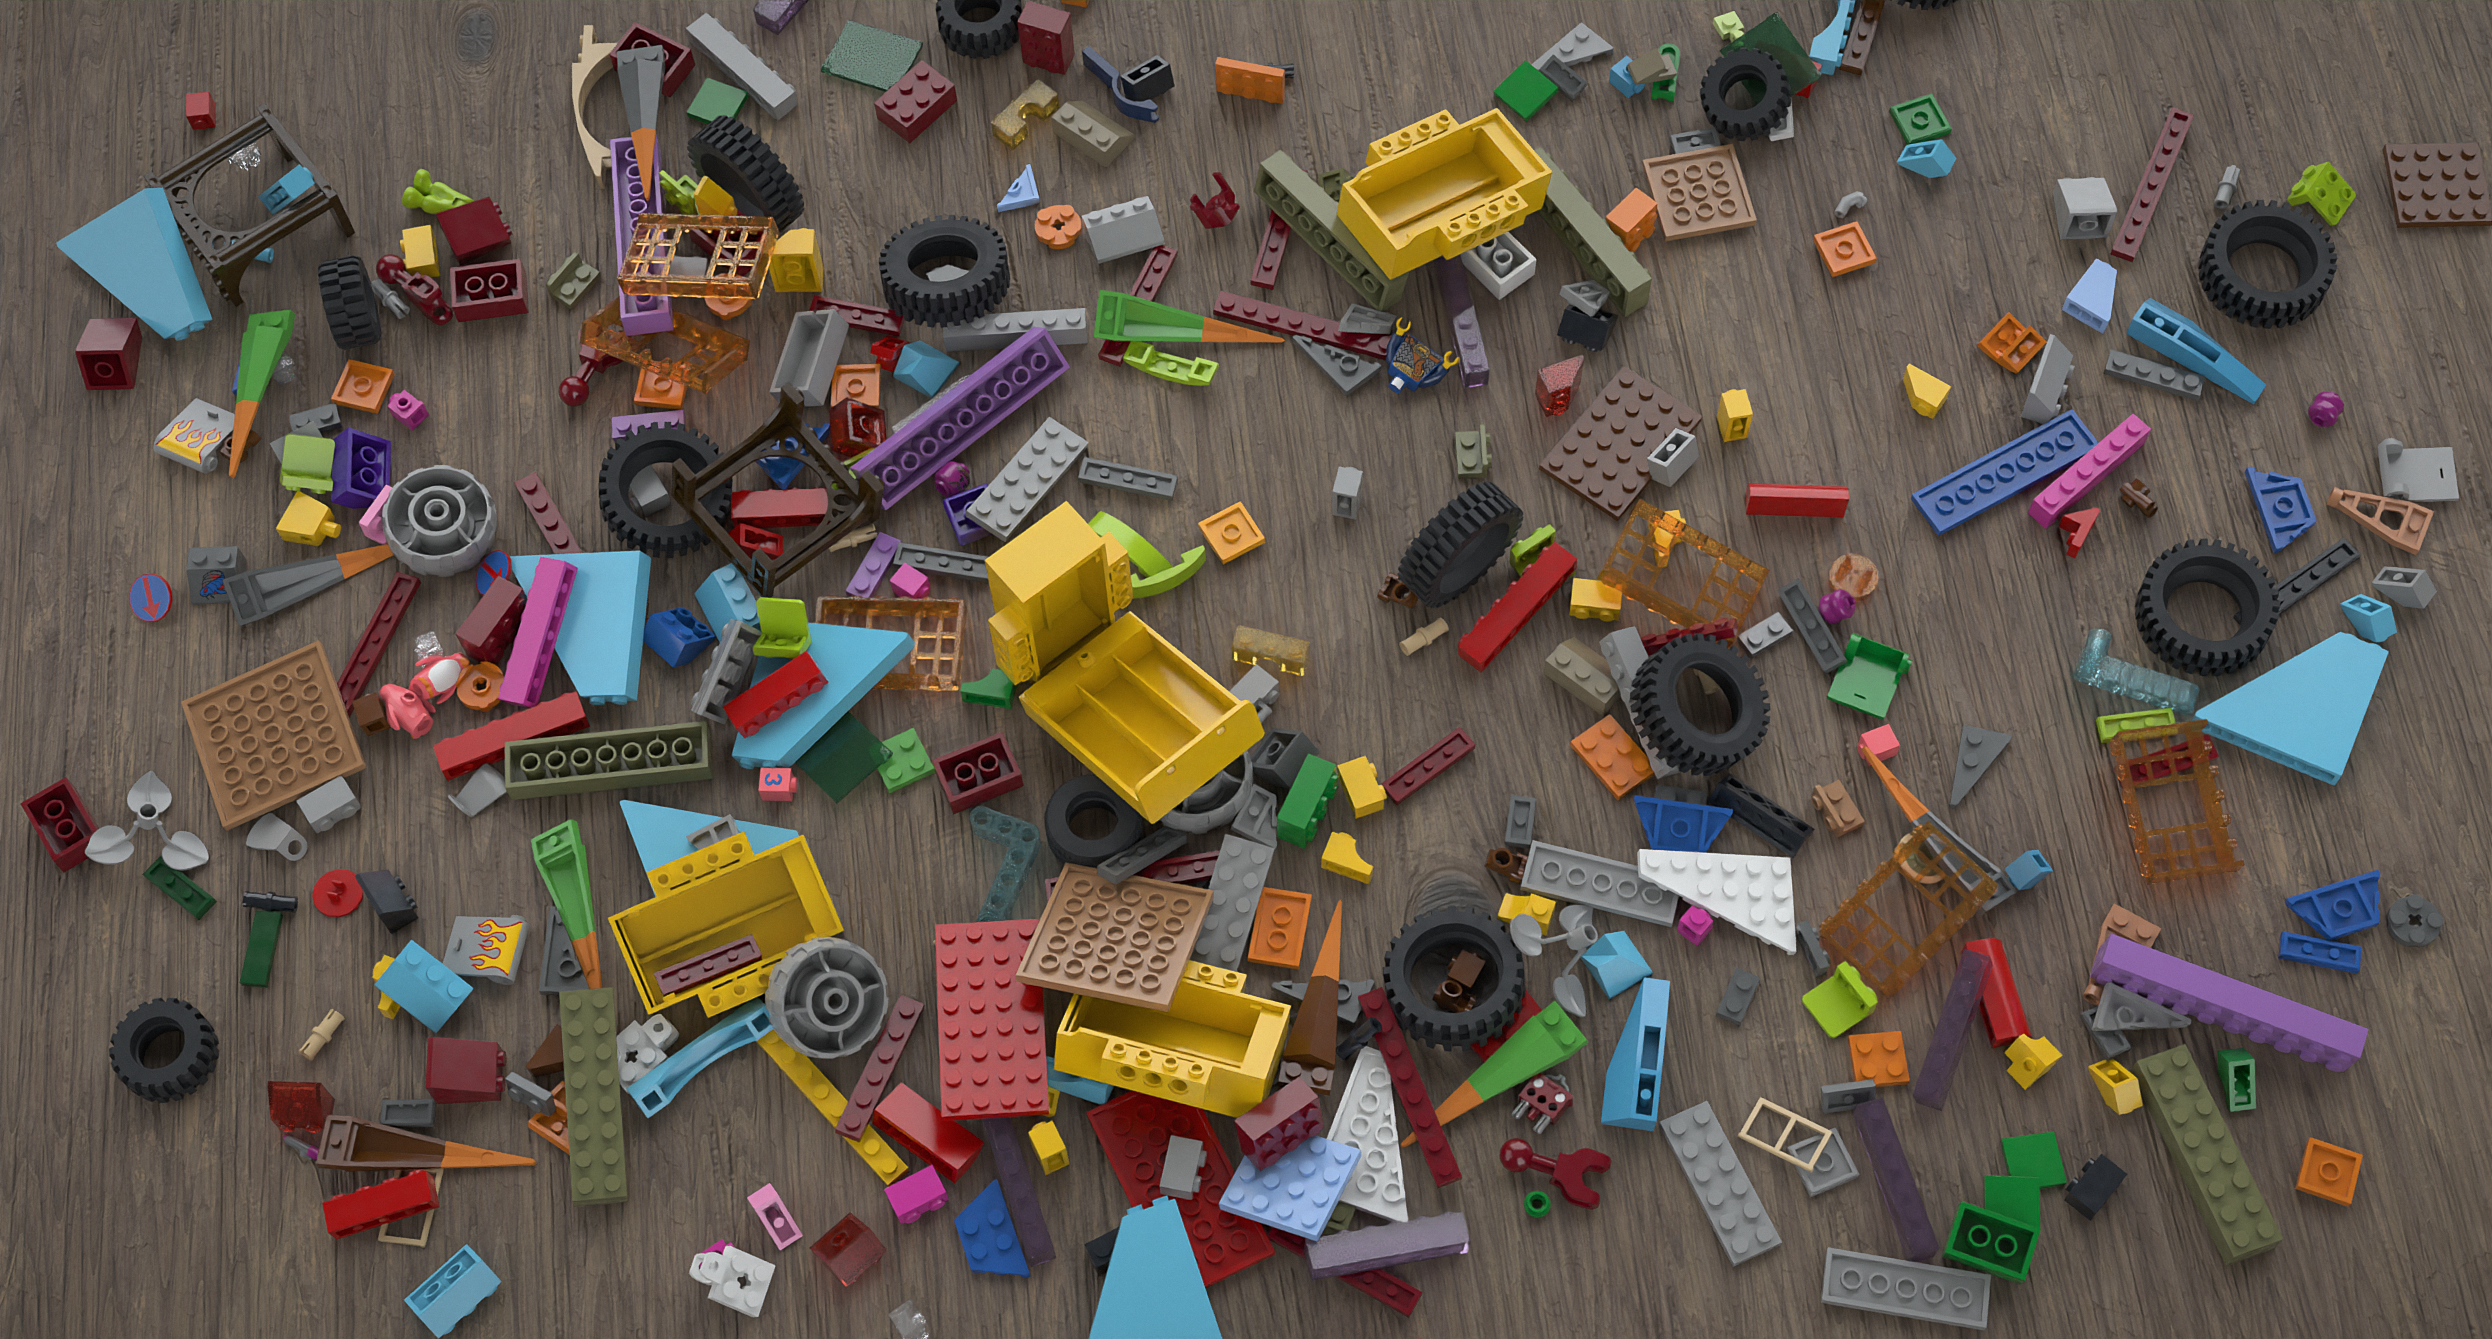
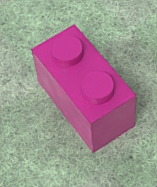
M933 1165L884 1189L900 1224L905 1222L912 1223L921 1217L920 1214L928 1210L935 1211L943 1207L945 1201L949 1200Z

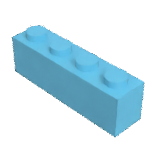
M299 164L259 195L258 198L274 215L315 184L313 175L306 167H302Z

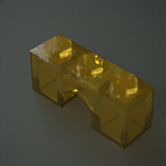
M1037 79L1032 85H1028L1017 99L1012 100L1001 114H997L991 122L993 136L1011 150H1014L1028 137L1027 123L1023 119L1027 116H1036L1045 121L1059 108L1058 94Z
M1237 625L1231 646L1232 660L1256 665L1257 659H1269L1280 666V671L1304 676L1310 656V641Z

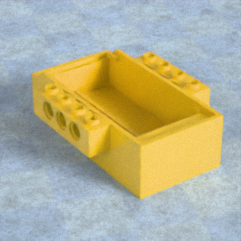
M1498 108L1461 125L1445 109L1370 143L1365 162L1369 167L1362 169L1354 179L1342 185L1337 216L1387 277L1392 280L1442 255L1446 260H1449L1523 225L1527 215L1543 207L1552 171Z
M1067 501L985 560L995 615L988 619L996 663L1014 685L1029 680L1034 685L1115 622L1114 612L1119 608L1127 607L1133 599L1128 551L1110 532L1099 537Z
M745 831L646 872L656 897L608 917L648 1015L698 994L707 1017L714 1016L765 994V991L769 988L771 980L769 976L775 964L780 963L786 956V952L795 945L807 943L814 938L832 937L844 931L804 835L754 855ZM748 935H753L762 955L761 961L675 995V993L663 997L654 977L655 972Z
M1189 960L1169 1012L1074 993L1057 1032L1054 1070L1239 1118L1268 1098L1285 1050L1291 1005L1244 994L1246 974Z

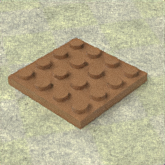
M1733 144L1643 160L1642 167L1651 197L1658 203L1656 213L1665 242L1756 225L1757 219Z

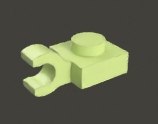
M1735 11L1715 17L1713 25L1722 40L1729 38L1736 50L1744 47L1742 40H1745L1744 26Z

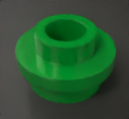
M1533 1191L1525 1197L1524 1209L1528 1215L1534 1218H1541L1548 1214L1551 1202L1544 1192ZM1538 1201L1542 1204V1207L1535 1209L1532 1203Z

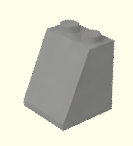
M2105 178L2057 179L2053 190L2060 240L2107 238L2116 217L2117 208Z

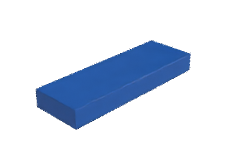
M2283 931L2280 934L2278 958L2357 974L2360 971L2362 947Z

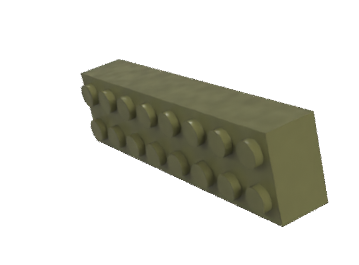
M1541 147L1534 150L1552 171L1543 207L1536 212L1591 278L1610 291L1608 298L1624 317L1648 304L1652 281L1650 272L1638 263L1637 257L1632 251L1629 252L1620 236L1615 235L1611 231L1608 222L1604 218H1600L1593 204L1584 199L1580 189L1576 185L1573 186L1568 180L1565 171L1559 169L1554 163L1553 157Z
M1281 150L1260 163L1254 193L1376 310L1384 312L1401 300L1409 272L1390 280L1337 216L1338 202L1334 201L1321 186H1318L1310 178L1307 172L1302 171L1294 163L1293 159Z
M707 721L505 742V789L512 800L713 779L712 738Z
M613 987L559 992L573 1206L628 1202Z
M2186 1044L2138 1060L2130 1072L2138 1079L2140 1093L2225 1265H2230L2275 1248L2283 1240V1237Z

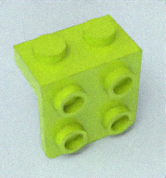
M2325 162L2316 166L2311 165L2304 170L2303 177L2292 187V193L2287 198V201L2291 206L2309 201L2330 226H2333L2339 222L2356 197V194L2329 162Z
M661 170L658 173L661 179L659 183L665 190L664 197L671 205L676 204L687 219L690 217L694 219L699 215L693 195L698 185L686 174L676 182L665 171Z
M287 434L284 441L280 482L286 486L285 489L300 491L301 488H310V492L325 494L326 490L332 491L333 480L331 479L335 448L334 440Z
M1550 524L1544 528H1537L1529 538L1524 541L1520 540L1511 547L1509 563L1520 577L1523 576L1524 569L1530 563L1534 564L1539 559L1538 555L1546 546L1550 547L1555 542L1556 531ZM1576 570L1569 578L1576 574Z
M760 597L756 601L762 634L753 646L754 655L767 658L785 657L794 659L805 652L811 644V636L804 602L795 599Z
M1846 961L1837 966L1832 977L1802 997L1804 1006L1832 1039L1871 1015L1878 1003L1875 992L1863 984L1860 980L1859 972L1853 966L1850 967Z

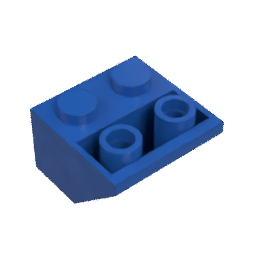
M683 607L651 614L644 628L643 641L673 668L689 664L716 638V635L709 630L708 626L699 622L688 609Z

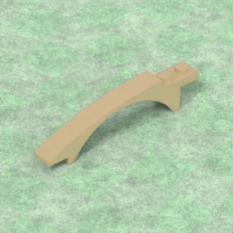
M584 25L583 35H580L582 53L578 54L579 63H572V97L578 131L593 175L600 189H605L606 170L612 169L611 150L598 143L585 129L583 110L586 98L594 84L608 70L613 68L609 53L617 43H597V36L593 25Z

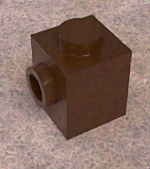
M376 692L365 694L359 699L352 701L359 726L368 737L391 728L387 722L385 705Z
M1462 950L1459 957L1454 956L1448 966L1450 972L1447 980L1456 981L1462 987V993L1466 994L1468 992L1471 994L1485 971L1486 962L1477 953H1468Z

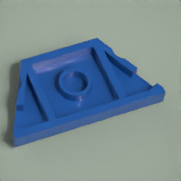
M823 423V427H812L821 443L831 432V424ZM793 437L785 441V447L788 451H794L798 446V442ZM779 441L776 442V446H773L771 448L774 450H778ZM803 448L801 454L803 456H809V454H806L805 449ZM768 457L755 461L783 490L787 488L805 465L800 461L787 457Z
M2254 467L2246 468L2245 475L2273 553H2278L2313 527L2317 521L2301 478L2286 477L2271 471L2269 474L2255 471Z
M1634 796V803L1651 850L1706 853L1733 813V809Z
M2379 870L2289 897L2285 900V904L2325 939L2330 941L2376 927L2379 924L2378 903L2380 902V892H2378V879L2380 878Z
M997 1179L993 1180L954 1219L970 1269L976 1273L992 1272L995 1275L1006 1276V1274L1028 1278L1030 1273Z

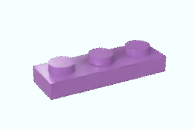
M684 410L612 417L613 441L615 443L620 437L625 441V433L630 430L637 435V427L644 425L646 431H648L653 422H658V428H664V422H671V429H677L678 423L685 424Z
M882 532L878 534L847 587V596L869 604L893 563L898 543H902L901 540Z

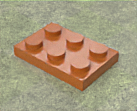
M1217 57L1215 69L1216 90L1218 92L1244 96L1248 99L1265 100L1269 103L1283 104L1285 98L1284 69Z
M1610 714L1570 742L1573 750L1617 800H1620L1655 775L1650 766L1649 758Z
M1263 887L1257 906L1248 962L1299 970L1312 894Z

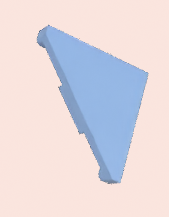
M1030 164L1026 165V169L1008 189L1001 203L997 204L998 212L1040 203Z

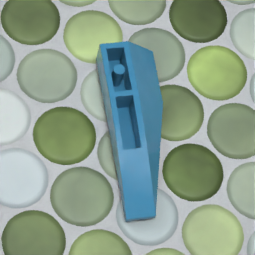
M2151 298L2142 304L2130 323L2127 335L2192 371L2205 376L2210 381L2252 404L2256 402L2266 387L2263 381L2193 321Z
M1645 977L1642 981L1606 1073L1601 1124L1654 1131L1657 1121L1670 981Z

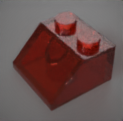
M1583 355L1538 369L1535 395L1546 417L1561 415L1569 409L1581 384L1584 364Z
M848 397L829 409L833 452L852 458L868 449L878 447L887 440L884 410Z
M268 1081L270 1119L279 1130L292 1132L295 1131V1128L317 1133L324 1129L327 1115H333L335 1099L322 1083Z
M851 1212L809 1247L824 1266L845 1287L856 1282L868 1267L879 1262L882 1255L887 1252L872 1230Z

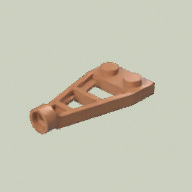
M2336 487L2332 489L2326 505L2342 511L2392 546L2414 555L2420 550L2434 513L2432 510L2409 501L2345 489L2343 491ZM2359 502L2368 503L2376 507L2373 518L2357 510L2356 507ZM2383 511H2394L2402 515L2403 519L2398 530H2392L2381 522L2380 516Z
M2113 904L2100 928L2093 964L2099 947L2110 934L2151 948L2161 928ZM2090 977L2088 986L2083 994L2084 999L2098 1006L2104 985L2097 983L2096 979Z

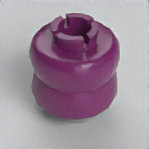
M2320 392L2316 395L2314 403L2308 409L2309 418L2316 426H2333L2338 420V415L2344 410V403L2339 395L2334 392Z
M1838 589L1832 594L1822 596L1819 601L1818 611L1823 620L1830 624H1836L1842 619L1852 617L1856 602L1854 597L1850 596V593L1843 589Z

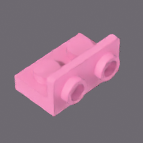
M385 485L359 521L364 535L382 545L387 544L383 532L382 511L384 503L387 504L389 492L392 489L388 485Z

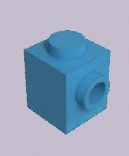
M1625 56L1610 69L1609 82L1629 98L1634 93L1641 92L1645 84L1635 85L1627 68L1628 63L1633 60Z
M2039 850L2026 851L2004 869L2009 875L2010 883L2018 888V890L2031 889L2053 871Z

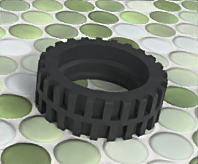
M1448 906V911L1440 913L1438 908L1430 910V916L1423 918L1422 914L1415 916V924L1410 927L1405 923L1400 928L1401 937L1394 936L1390 942L1391 952L1386 951L1384 957L1386 967H1383V978L1386 997L1394 1016L1398 1019V1026L1403 1031L1409 1029L1411 1038L1416 1042L1423 1038L1426 1041V1047L1434 1049L1435 1045L1439 1044L1443 1045L1444 1051L1452 1052V1046H1462V1051L1470 1050V1044L1478 1043L1480 1047L1487 1045V1038L1492 1035L1495 1039H1498L1503 1035L1502 1027L1506 1025L1510 1028L1515 1022L1514 1012L1520 1013L1522 998H1525L1526 992L1522 952L1516 947L1511 932L1505 933V924L1500 920L1495 924L1491 922V914L1483 911L1481 916L1476 915L1474 908L1466 907L1465 912L1457 911L1456 906ZM1447 945L1471 946L1482 950L1495 961L1499 972L1498 987L1496 992L1485 1003L1472 1010L1460 1013L1435 1011L1421 1004L1412 992L1410 977L1414 965L1424 955L1439 947Z

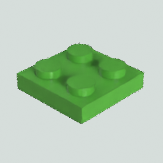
M914 728L868 748L869 754L889 794L935 773L934 767Z

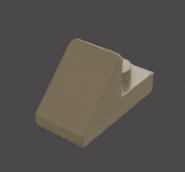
M1658 48L1647 52L1627 65L1635 85L1673 79L1677 75L1669 54L1661 55Z

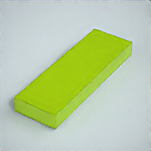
M2172 708L2101 716L2096 719L2101 743L2176 734L2178 731Z

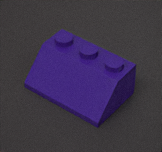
M348 427L333 439L335 448L332 464L333 487L331 502L352 509L369 508L385 485L390 486L391 441Z

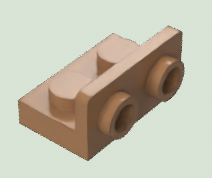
M1840 780L1822 788L1820 785L1814 787L1811 795L1812 804L1816 810L1821 811L1827 829L1830 832L1833 831L1837 838L1864 825V819Z

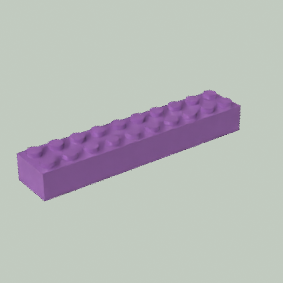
M657 135L655 137L649 201L644 196L632 137L610 139L620 313L625 335L631 336L673 330L664 189L659 183L661 179L658 174L662 170V160Z
M1033 327L850 467V470L859 480L861 474L867 470L882 480L884 492L881 509L887 510L1064 373L1070 366L1046 328Z
M2110 934L2099 947L2090 973V977L2096 979V982L2101 985L2111 982L2159 1005L2163 1004L2171 1007L2176 1013L2193 1015L2198 1017L2197 1019L2200 1022L2217 1024L2229 1033H2241L2249 1036L2248 1038L2253 1042H2265L2273 1045L2280 1052H2292L2300 1055V1058L2304 1061L2324 1064L2327 1069L2334 1072H2344L2361 1058L2368 1033L2367 1028L2114 934Z

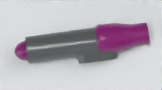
M291 1134L283 1136L284 1143L298 1150L299 1155L311 1161L313 1159L317 1160L319 1148Z

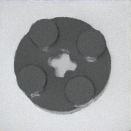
M2417 894L2400 898L2387 912V928L2390 935L2398 943L2407 947L2412 945L2419 946L2418 948L2431 944L2439 935L2441 925L2443 924V918L2436 907ZM2409 917L2418 919L2420 927L2416 924L2411 926L2409 924Z

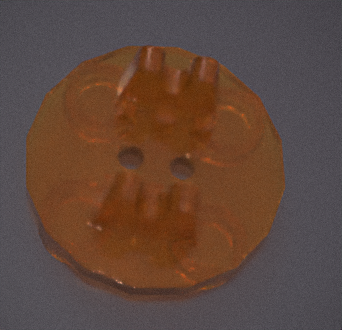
M1846 554L1839 557L1833 562L1829 571L1830 587L1834 590L1843 589L1850 593V596L1854 597L1855 601H1861L1864 597L1869 596L1875 590L1879 581L1878 570L1875 564L1867 557L1859 554Z

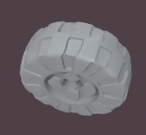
M434 465L431 468H420L409 473L405 479L397 482L390 490L387 504L384 503L382 511L383 532L390 550L401 564L404 562L410 567L411 571L424 576L429 574L437 575L438 577L455 576V573L461 571H468L480 563V559L489 553L495 542V532L497 531L498 524L496 508L492 497L476 476L463 469H454L448 465Z
M1248 750L1159 819L1163 822V826L1189 832L1190 834H1205L1209 830L1221 829L1231 823L1234 816L1239 813L1246 803L1252 788L1253 768Z
M832 937L814 938L812 941L804 944L799 943L789 949L781 962L776 963L769 976V979H771L769 988L765 991V1006L770 1014L769 1022L777 1035L789 1047L799 1053L820 1059L846 1057L861 1050V1046L867 1041H871L880 1030V1024L883 1016L887 1014L889 1002L885 987L888 985L883 970L877 966L874 958L860 946L844 939ZM832 995L831 1001L828 1003V999Z

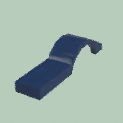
M1090 46L1082 50L1083 65L1112 89L1114 104L1121 113L1131 118L1156 123L1159 120V117L1154 113L1158 110V106L1150 99L1131 101L1123 97L1119 93L1121 88L1120 73Z

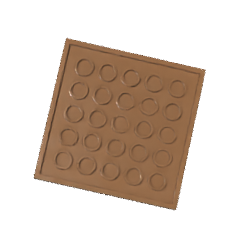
M320 640L181 702L222 826L226 831L299 799L338 776L342 775L345 778L367 768L326 651Z
M1065 863L1018 968L1016 982L1169 1012L1213 901L1214 892L1213 890L1134 875L1118 884H1114L1099 876L1097 868Z

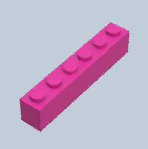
M2132 414L2034 498L2028 514L2047 529L2145 444L2151 428L2136 415Z
M540 556L539 563L535 568L534 580L528 592L526 607L521 615L518 634L514 639L512 654L507 662V670L504 681L500 686L498 699L511 705L533 708L538 704L578 570L572 564Z

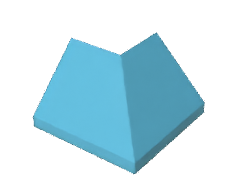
M920 340L904 345L893 377L933 399L959 366V362Z
M1624 931L1604 934L1581 956V960L1609 1000L1642 981L1644 977L1647 978L1653 974Z

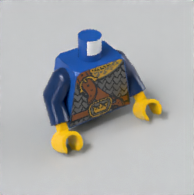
M1403 317L1398 319L1396 323L1397 331L1393 332L1386 347V363L1390 366L1387 373L1393 377L1388 386L1395 393H1400L1405 386L1411 391H1416L1419 387L1425 389L1436 385L1450 371L1449 367L1451 365L1454 366L1460 362V357H1457L1453 363L1449 361V356L1453 351H1448L1444 358H1442L1407 333L1404 336L1403 333L1411 327V321L1407 328H1401L1400 321Z

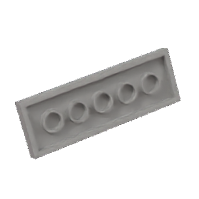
M1049 417L968 508L965 516L1006 542L1087 449L1089 442Z
M1225 834L1208 890H1213L1214 898L1189 960L1234 972L1238 971L1275 848Z
M1534 840L1532 841L1520 888L1522 891L1590 906L1595 909L1672 927L1679 895L1668 889L1665 891L1655 883H1649L1638 877V866Z
M1708 1101L1660 1121L1659 1126L1732 1266L1734 1267L1780 1246L1782 1241Z
M1828 1247L1825 1257L1821 1303L1985 1331L1987 1328L1991 1275Z

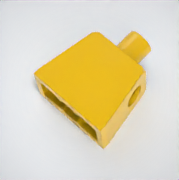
M297 491L276 530L284 541L319 546L326 535L337 538L341 532V525L334 523L335 517L328 506L301 491Z

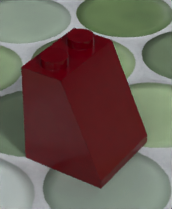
M490 197L436 214L439 225L460 266L511 244L509 236L513 235L507 222L502 223L499 215L503 213L497 201L492 203Z
M137 318L89 319L75 349L86 390L134 389L142 343V335Z
M428 1037L425 1088L437 1104L501 1101V1092H504L506 1087L505 1077L502 1076V1067H505L507 1063L506 1052L502 1050L497 1042Z

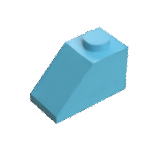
M1940 139L1906 145L1897 163L1925 177L1933 178L1947 176L1957 158L1944 141Z
M2363 594L2340 603L2341 609L2362 637L2373 642H2382L2389 636L2397 633L2390 605Z

